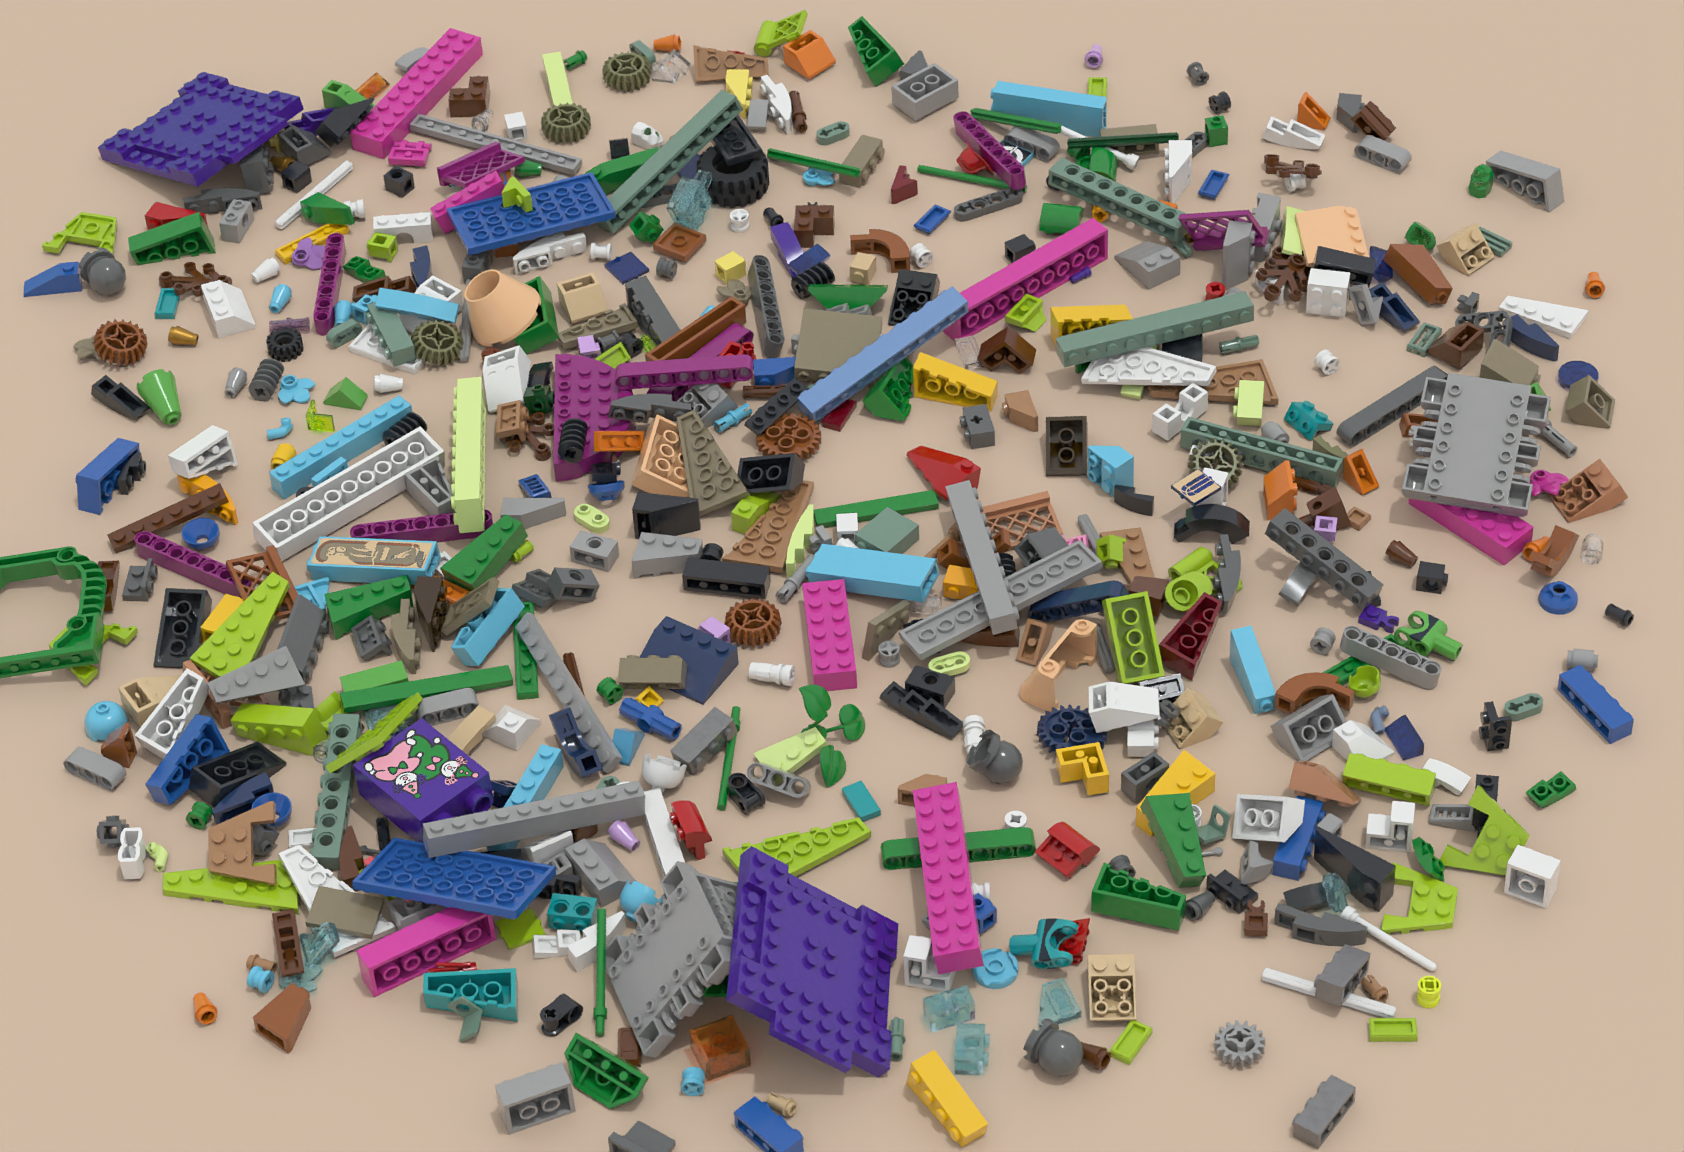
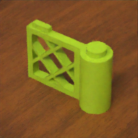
M803 10L777 22L772 20L762 22L754 45V52L758 56L767 57L771 54L772 48L785 42L793 41L801 36L808 15L807 11Z
M1199 547L1168 569V574L1171 580L1193 571L1201 572L1207 576V572L1211 569L1217 572L1218 564L1212 559L1213 555L1209 549ZM1207 576L1213 582V577ZM1240 579L1236 593L1241 591L1243 587V581H1241ZM1212 588V594H1217V589Z

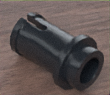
M768 207L763 211V216L769 221L771 227L784 223L783 217L777 214L773 208Z
M1610 603L1605 610L1606 616L1619 621L1622 626H1629L1634 619V615L1630 610L1625 611L1613 603Z

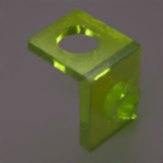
M312 399L305 415L308 430L334 432L333 415L317 414L316 403Z

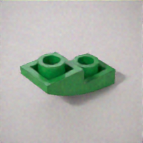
M355 256L343 265L345 271L363 283L386 277L383 269L371 266L370 261L362 257Z
M1560 771L1547 782L1542 779L1526 791V795L1542 808L1571 794L1576 790V784Z
M1420 837L1413 839L1414 852L1421 866L1437 880L1445 881L1443 873L1445 871L1444 864L1434 856L1432 845Z

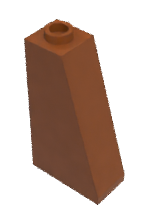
M1390 244L1383 260L1429 304H1446L1453 288L1425 246Z

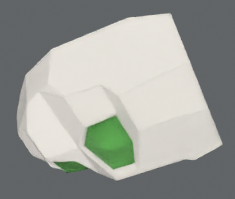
M637 122L633 127L631 137L635 145L645 149L655 147L659 149L663 145L662 135L646 123Z

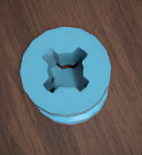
M254 966L248 974L247 986L251 988L257 987L259 991L267 993L274 983L275 974L270 970L263 971V968L260 966Z
M697 1067L684 1069L682 1072L683 1082L681 1083V1091L688 1096L701 1095L704 1092L705 1072Z

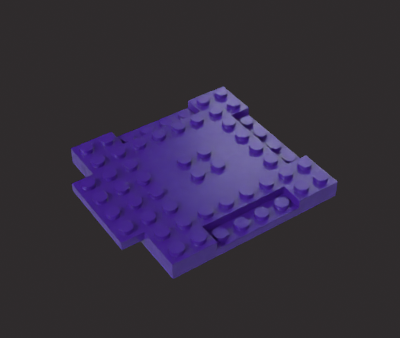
M202 72L178 90L180 97L175 98L172 103L161 108L158 113L148 117L144 123L134 127L133 130L120 129L117 134L106 139L103 144L98 146V150L102 160L198 187L230 163H237L287 126V121L304 110L299 96L277 90L265 94L231 85L225 77Z
M752 846L740 855L726 1001L769 1022L770 1036L844 1073L851 1069L852 1064L879 1078L890 1069L892 1032L887 1029L891 963L897 959L899 923L863 904L857 909L788 873L789 865Z

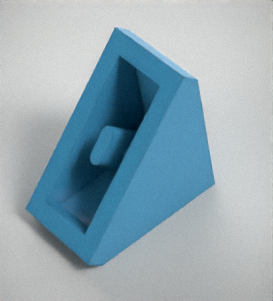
M627 728L614 730L612 741L622 756V760L618 764L630 766L645 736L644 732Z

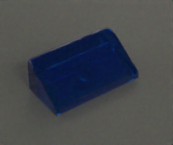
M817 243L788 263L787 266L795 276H798V274L804 273L810 267L816 266L817 263L826 262L831 255Z
M1371 246L1370 258L1375 259L1373 277L1379 283H1385L1393 278V269L1383 260L1387 250Z
M1406 715L1401 716L1385 728L1386 734L1403 761L1424 754V742Z

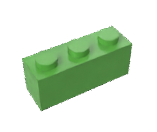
M402 660L340 677L342 692L409 681Z

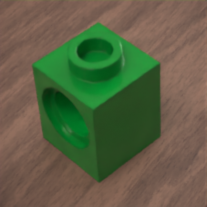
M1223 115L1205 118V134L1207 135L1209 147L1228 144V125Z

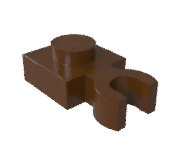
M1249 900L1248 912H1245L1244 936H1267L1268 913H1264L1265 902L1261 900L1260 906L1254 907L1252 900Z

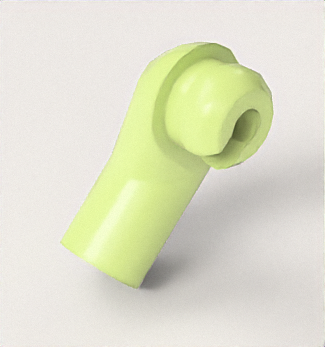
M150 842L146 846V851L155 859L154 869L158 872H163L166 867L168 852L161 845Z

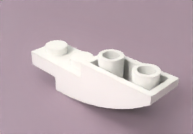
M768 75L762 76L759 89L761 94L765 95L769 100V114L771 118L777 121L780 129H783L786 134H790L792 129V108L789 94L783 83L775 85Z
M561 232L527 246L513 257L515 275L552 266V260L586 252L587 245L584 232L566 237Z

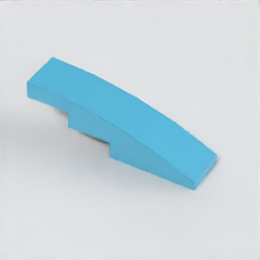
M379 288L375 304L377 309L417 316L418 319L435 321L436 319L438 322L444 320L446 323L453 324L456 323L460 307L459 304L385 288Z

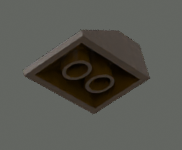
M1087 416L1046 417V476L1087 475Z

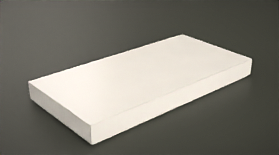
M368 324L348 346L349 352L393 367L391 361L385 357L384 348H380L378 336L373 334L372 324ZM421 358L395 366V368L415 375L425 363H422Z

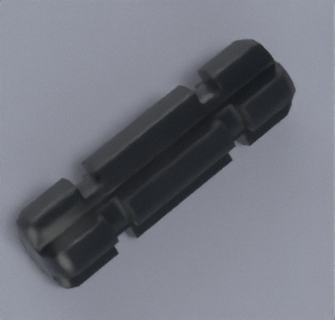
M386 817L376 819L380 851L391 842Z

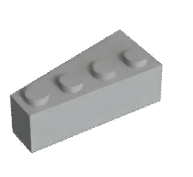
M1499 151L1486 161V165L1493 171V180L1506 188H1513L1516 194L1520 196L1525 195L1531 198L1532 203L1545 206L1544 210L1551 212L1564 202L1560 168L1504 151Z

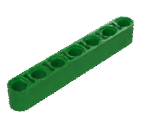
M1028 827L966 833L970 862L1029 857L1034 855L1036 850L1034 832ZM919 837L887 840L881 844L882 865L885 869L897 870L922 867Z

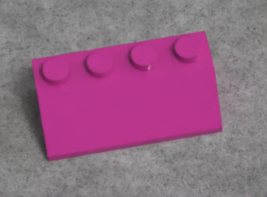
M494 171L479 181L470 184L465 189L454 193L444 201L437 203L430 210L444 234L454 229L447 215L446 208L502 195L505 185L498 172Z

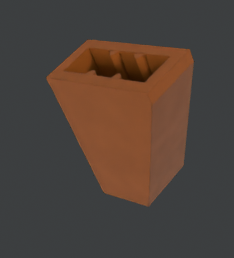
M291 983L253 1016L256 1032L289 1054L293 1050L311 1010L308 991Z

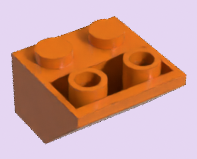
M811 30L783 46L784 64L807 79L814 77L836 63L824 39Z
M1289 460L1284 461L1264 476L1263 495L1268 520H1272L1284 508L1292 514L1293 510H1297L1296 498H1294L1297 495V483H1293L1295 481V471L1290 468Z

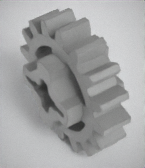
M1235 1020V1025L1227 1022L1226 1029L1219 1027V1033H1215L1214 1050H1217V1057L1223 1056V1062L1231 1061L1233 1067L1236 1063H1240V1066L1244 1067L1245 1062L1253 1065V1059L1259 1061L1261 1054H1264L1265 1037H1262V1030L1256 1031L1255 1024L1249 1027L1248 1021H1245L1243 1025L1239 1024L1238 1020Z

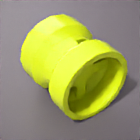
M1434 976L1422 977L1418 981L1417 1002L1424 1008H1434L1440 1001L1441 982Z

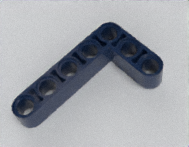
M1116 580L1058 591L1031 604L1027 617L1028 619H1037L1047 623L1104 611L1103 600L1130 594L1123 583Z

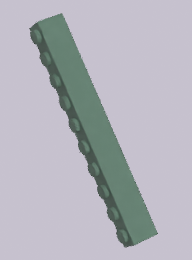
M723 90L713 97L608 198L615 210L616 218L605 222H598V226L614 234L743 110L737 97Z
M1246 291L1057 337L1056 351L1065 368L1254 321V305Z

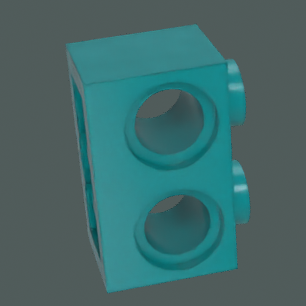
M553 893L547 911L549 928L556 930H580V933H583L582 930L596 924L597 898Z

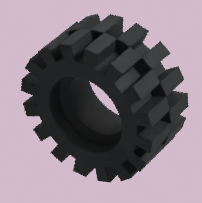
M282 327V330L277 328L275 329L276 332L272 331L267 336L268 353L272 359L275 358L278 361L281 359V362H285V359H288L289 362L291 358L295 360L297 355L301 356V352L304 350L301 333L297 329L292 331V327H288V329Z

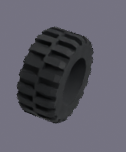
M710 146L706 149V152L703 151L697 160L698 190L711 204H718L724 208L725 206L735 208V206L744 207L746 204L750 203L751 205L755 203L756 199L759 200L768 190L769 168L768 159L764 152L762 156L727 166L716 148Z

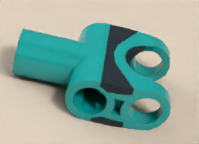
M1040 919L1036 934L1013 935L1010 937V952L1014 956L1032 955L1031 965L1038 969H1058L1070 966L1073 956L1068 952L1059 951L1058 948L1064 939L1077 934L1079 926L1073 921L1066 919Z

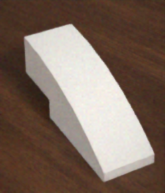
M1271 116L1261 138L1292 148L1319 149L1325 135L1291 119L1289 124Z
M623 911L606 918V946L616 934L622 935L626 929ZM597 923L582 930L583 938L567 946L569 961L577 972L596 962Z

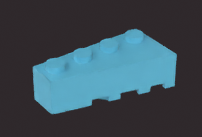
M497 588L491 607L467 622L468 625L460 630L451 649L464 666H479L482 664L501 636L508 631V627L519 617L520 612L525 606L512 588Z

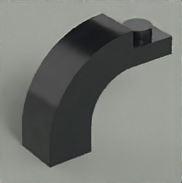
M1219 504L1197 505L1186 509V517L1175 522L1174 538L1181 542L1196 533L1213 531L1221 535L1228 534L1229 542L1234 544L1249 536L1250 521L1243 514L1228 506Z

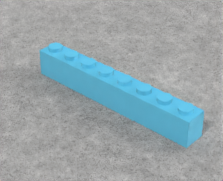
M399 395L269 472L272 490L285 500L297 493L300 488L312 484L311 478L338 458L343 457L349 462L383 441V432L397 421H400L407 413L412 412L411 404Z

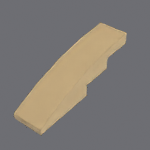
M479 705L455 729L448 740L469 756V751L483 739L482 733L496 721L495 714Z

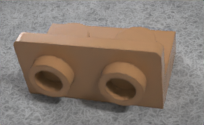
M521 400L497 405L496 434L498 438L518 434L521 442L526 441V433L529 431L527 425L529 412L527 407L523 406Z

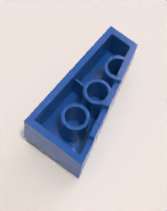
M117 438L77 473L75 482L77 484L78 510L97 515L103 512L102 506L104 503L108 504L112 499V492L115 489L119 490L117 479L122 468L134 454L140 452L139 443Z
M195 714L145 785L155 802L171 805L189 789L191 768L193 766L230 752L213 718Z

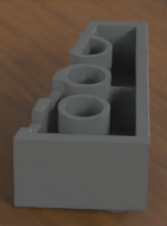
M646 275L625 283L627 307L637 320L638 326L655 347L682 330L674 321Z

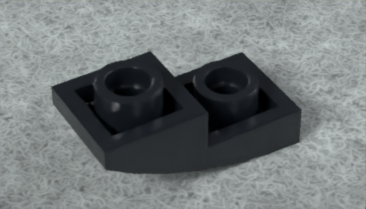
M552 361L533 364L529 371L527 388L538 384L543 386L550 384L548 376L554 369Z
M141 452L134 454L119 474L117 482L121 495H129L130 488L134 486V481H141L142 474L146 472V461H143Z
M1115 485L1114 502L1138 514L1153 516L1154 496L1136 494L1135 487Z
M555 875L536 897L551 899L553 893L581 896L583 891L581 876Z
M1329 881L1313 883L1283 892L1287 906L1300 911L1310 908L1318 910L1336 903Z

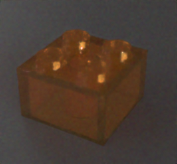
M733 1015L689 1030L691 1049L701 1069L705 1072L707 1081L751 1066L749 1046Z

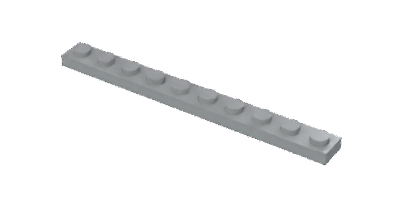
M418 114L409 124L411 131L476 149L496 141L500 143L503 150L523 156L525 160L542 164V167L570 175H575L582 166V158Z
M527 612L515 627L564 708H571L583 739L590 748L596 750L603 768L602 770L606 773H611L622 760L621 754L533 613Z

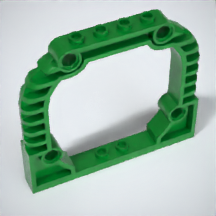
M67 546L0 557V589L9 582L58 575L64 580H82L78 613L67 621L68 631L54 642L53 649L0 657V678L100 663L105 627L102 618L107 591L106 577L97 563L90 561L84 555L78 554L75 547Z

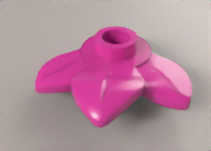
M1537 470L1530 476V484H1533L1532 495L1537 496L1542 491L1558 495L1560 485L1567 482L1568 478L1560 473Z

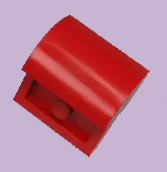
M687 800L672 802V812L669 813L672 825L677 826L676 832L679 841H684L689 853H694L697 861L704 859V843L711 842L712 838L697 806Z
M1059 822L1048 829L1049 836L1035 850V853L1069 879L1082 864L1087 866L1100 851V848L1066 822Z

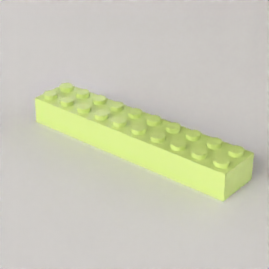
M482 377L457 379V387H454L455 399H453L455 411H453L454 447H452L453 484H451L452 509L455 510L454 524L459 526L460 533L484 531L486 404Z

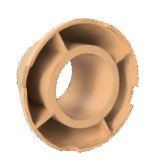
M493 269L484 271L474 277L464 292L473 337L480 345L492 347L493 343L497 342L507 343L519 336L534 321L538 314L536 312L537 307L541 305V297L533 287Z

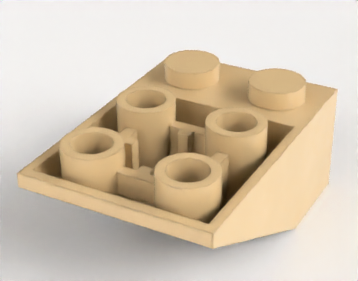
M180 675L136 678L118 687L122 705L140 728L180 678Z
M1134 954L1088 955L1090 1021H1137Z

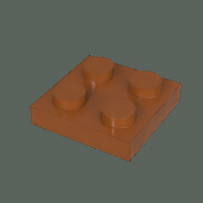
M674 222L653 243V250L686 262L707 241L706 235Z

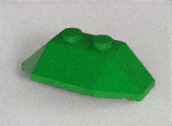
M810 284L808 287V291L826 309L847 303L850 310L867 304L871 307L888 290V285Z
M578 1033L574 1034L564 1052L574 1086L610 1109L637 1099L649 1079L639 1068Z

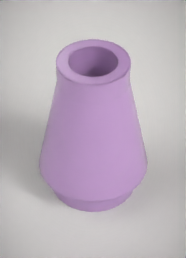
M1098 44L1093 45L1085 55V62L1089 67H1099L1103 62L1102 47Z
M617 820L609 827L608 833L612 840L628 848L631 852L639 847L640 841L635 837L626 822Z

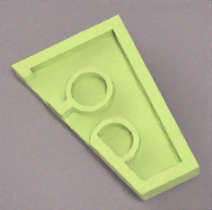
M814 727L753 754L759 762L794 773L816 756L823 747L829 746V744L818 729ZM777 774L774 778L776 785L784 780L780 774Z

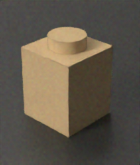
M857 252L850 265V281L869 285L877 271L876 256Z

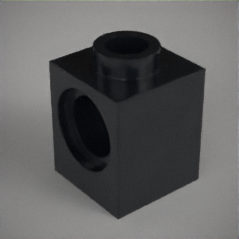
M396 165L383 175L385 190L401 198L405 197L415 188L413 173Z
M1420 561L1416 591L1441 594L1443 586H1447L1449 574L1445 573V564Z

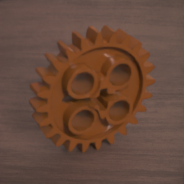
M794 412L790 416H787L785 413L783 417H780L761 436L756 435V446H758V451L762 452V456L796 453L801 460L803 457L809 459V454L815 455V450H819V444H821V430H819V425H815V420L809 421V416L802 418L801 413L798 416H794Z

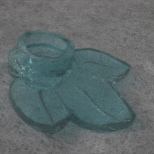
M1327 873L1323 876L1322 886L1326 891L1328 904L1335 913L1338 911L1342 913L1348 906L1345 895H1348L1351 889L1338 874Z
M303 959L305 973L284 978L280 976L279 985L283 990L293 983L299 988H305L308 993L315 991L317 986L313 980L323 972V967L315 963L307 964L306 960Z

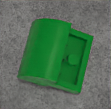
M1094 147L1091 150V155L1077 158V165L1116 182L1117 158L1110 150Z
M1043 203L1039 231H1044L1046 234H1065L1080 225L1084 208Z

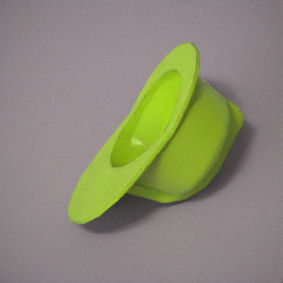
M1193 571L1168 583L1165 589V598L1168 606L1170 605L1179 611H1187L1204 592L1211 595L1213 586L1211 580L1205 574Z

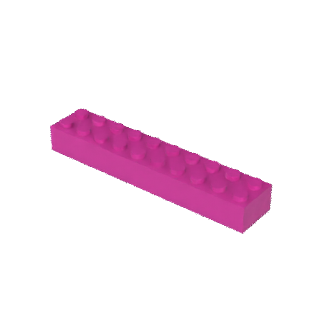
M449 28L351 130L353 149L385 159L390 154L391 148L394 147V142H401L411 132L409 124L418 114L426 116L483 55L481 37Z
M1092 218L963 290L960 294L968 301V313L944 329L943 332L959 344L1005 318V315L1026 293L1040 298L1070 281L1069 277L1081 271V269L1087 266L1091 269L1107 260L1108 229Z
M957 782L913 790L933 956L938 974L984 966L962 803Z

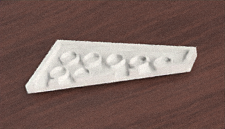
M1146 347L1091 361L1081 378L1082 384L1189 386L1194 383L1197 386H1209L1217 371L1214 365Z
M300 845L279 853V859L308 911L311 909L318 886L355 892L343 881L340 882L334 877V874L329 869L322 867L318 860ZM380 914L372 939L321 929L319 931L333 956L337 957L396 932L397 929L396 925L391 921L388 922Z

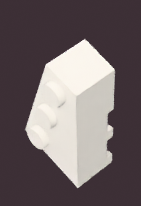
M214 425L168 455L172 472L188 479L207 474L211 470H221L229 465H238L229 431Z

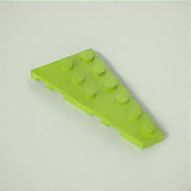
M272 572L190 657L194 665L215 678H219L252 662L263 644L270 623L274 621L277 608L281 606L290 587L289 581Z
M419 692L400 702L387 713V716L375 724L373 731L371 729L367 730L348 749L340 753L337 759L329 762L325 766L329 773L354 759L356 762L367 756V752L370 750L375 752L383 747L384 742L389 740L391 735L398 731V727L403 725L405 720L412 716L411 713L419 708L418 704L423 699Z
M858 817L833 823L831 827L823 829L814 827L810 828L809 832L801 834L797 831L766 838L763 842L753 845L750 842L744 843L740 848H722V852L739 873L740 855L752 846L789 865L788 873L796 877L870 838L871 831Z

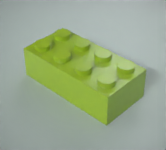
M1148 591L1103 600L1102 605L1118 683L1129 684L1165 676Z

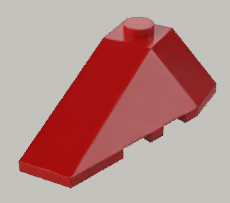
M919 446L908 451L906 454L916 469L923 472V478L926 481H930L934 492L947 501L948 497L945 486L970 480L972 488H978L981 468L967 458L925 446Z

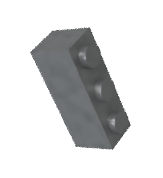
M714 707L670 750L673 759L681 762L680 767L684 764L687 765L686 771L694 775L705 766L706 762L713 755L720 751L721 747L728 740L735 736L737 728L734 720Z
M1347 944L1340 951H1336L1332 961L1326 963L1322 974H1318L1315 978V997L1341 1007L1368 972L1371 953Z
M1330 1075L1326 1082L1322 1081L1316 1095L1313 1098L1310 1097L1302 1113H1297L1292 1122V1126H1294L1293 1137L1318 1150L1355 1102L1356 1087L1333 1075Z

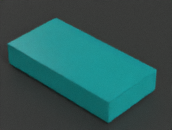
M161 288L155 310V319H175L181 295L174 294V288Z
M862 780L842 788V794L862 822L881 815L879 806Z

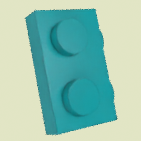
M1309 401L1292 402L1284 420L1308 440H1313L1318 430L1331 431L1334 423L1328 419L1325 413L1315 409L1313 403Z

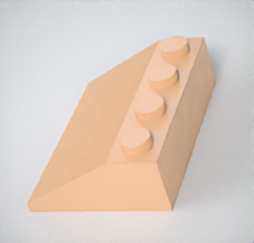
M1333 206L1295 214L1307 267L1313 266L1318 246L1369 257L1357 209Z
M658 414L655 416L646 431L631 483L632 486L652 494L690 498L677 423Z

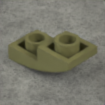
M1321 436L1313 438V451L1343 459V473L1344 458L1348 454L1343 452L1338 445L1331 448L1330 444L1325 442Z

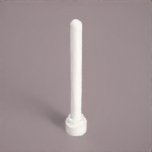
M1064 126L1061 127V134L1069 138H1088ZM1102 147L1113 152L1118 160L1123 161L1127 165V168L1135 169L1140 156L1133 153L1132 155H1126L1113 148Z
M1348 905L1343 910L1340 917L1367 926V932L1429 971L1436 970L1437 965L1362 919L1355 908Z

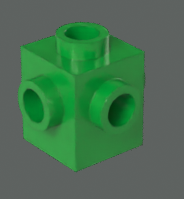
M641 211L629 225L637 239L651 244L656 241L664 230L660 225L659 218L653 214L650 216Z

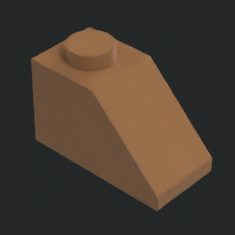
M1029 391L1005 394V402L1002 403L1003 414H1007L1011 423L1037 432L1038 415Z
M1028 619L1016 660L1037 666L1049 646L1055 625L1037 619Z
M924 774L899 785L897 789L898 804L915 807L913 790L947 784V778Z

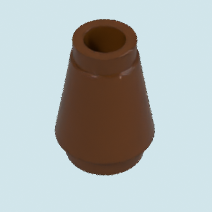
M1393 540L1385 552L1389 559L1411 568L1418 560V556L1401 541Z
M1081 1042L1084 1051L1083 1060L1095 1069H1105L1111 1060V1054L1107 1051V1048Z

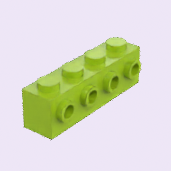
M1349 753L1342 775V782L1349 788L1430 806L1436 786V773L1428 769L1413 768L1403 763H1391L1382 758L1374 759L1360 753Z

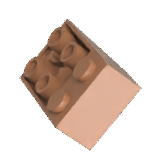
M1598 459L1561 485L1558 495L1548 494L1569 523L1611 510L1628 498L1621 485L1601 459Z
M1304 760L1294 762L1288 788L1294 790V794L1305 797L1311 794L1316 795V800L1324 802L1336 800L1337 805L1349 808L1361 802V798L1324 765Z

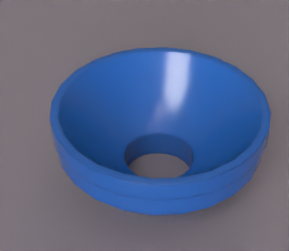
M617 480V482H608L607 484L592 483L588 484L587 487L589 493L596 497L598 501L617 499V496L624 490L625 481Z
M197 518L189 521L182 529L184 543L197 550L211 547L216 543L220 534L218 524L209 518ZM199 539H208L207 542L197 543Z
M1557 581L1549 583L1541 589L1538 601L1545 611L1562 615L1570 613L1576 608L1578 596L1573 587L1565 582ZM1562 588L1565 590V592L1556 593L1554 592V589Z
M272 792L258 797L252 804L251 809L269 801L275 803L276 814L279 815V818L276 820V823H269L272 827H278L290 818L292 806L287 796Z

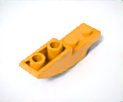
M205 474L198 478L193 477L189 479L177 475L180 490L191 496L218 484ZM223 488L229 502L208 511V513L237 525L236 508L231 497Z

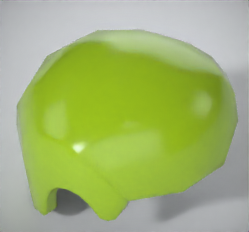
M1370 665L1358 667L1356 674L1353 677L1349 676L1348 688L1353 690L1354 695L1357 697H1371L1380 689V671Z

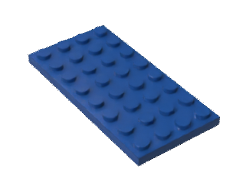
M592 172L526 188L531 194L533 208L532 211L527 213L521 207H518L517 204L504 208L502 195L446 208L447 215L468 255L479 254L483 251L495 250L499 247L515 245L519 242L534 240L542 236H550L554 233L570 231L574 228L589 226L616 218L614 208Z
M394 838L352 883L353 889L361 890L365 893L372 892L383 894L384 896L399 897L404 900L421 901L425 904H437L447 908L453 907L464 909L465 911L485 913L486 915L502 916L507 919H517L556 875V866L473 851H462L429 858L424 843Z

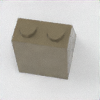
M1496 339L1493 340L1486 353L1480 370V378L1523 385L1540 383L1541 375L1538 374L1539 366Z

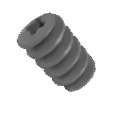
M271 358L260 362L249 385V393L254 399L263 402L271 399L285 370L281 362Z

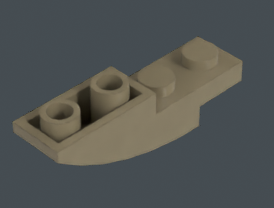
M401 599L400 614L392 615L393 636L397 653L404 666L411 674H416L417 665H420V653L418 650H421V637H417L414 623L411 622V620H415V608L411 607L410 599Z

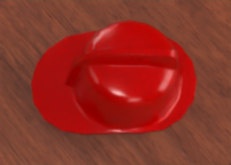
M966 143L968 147L957 158V163L961 169L968 174H975L985 169L994 176L995 173L992 168Z

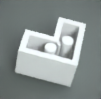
M1392 801L1391 816L1369 813L1365 848L1411 853L1415 803Z
M910 935L903 956L905 985L950 993L956 971L938 974L931 938Z

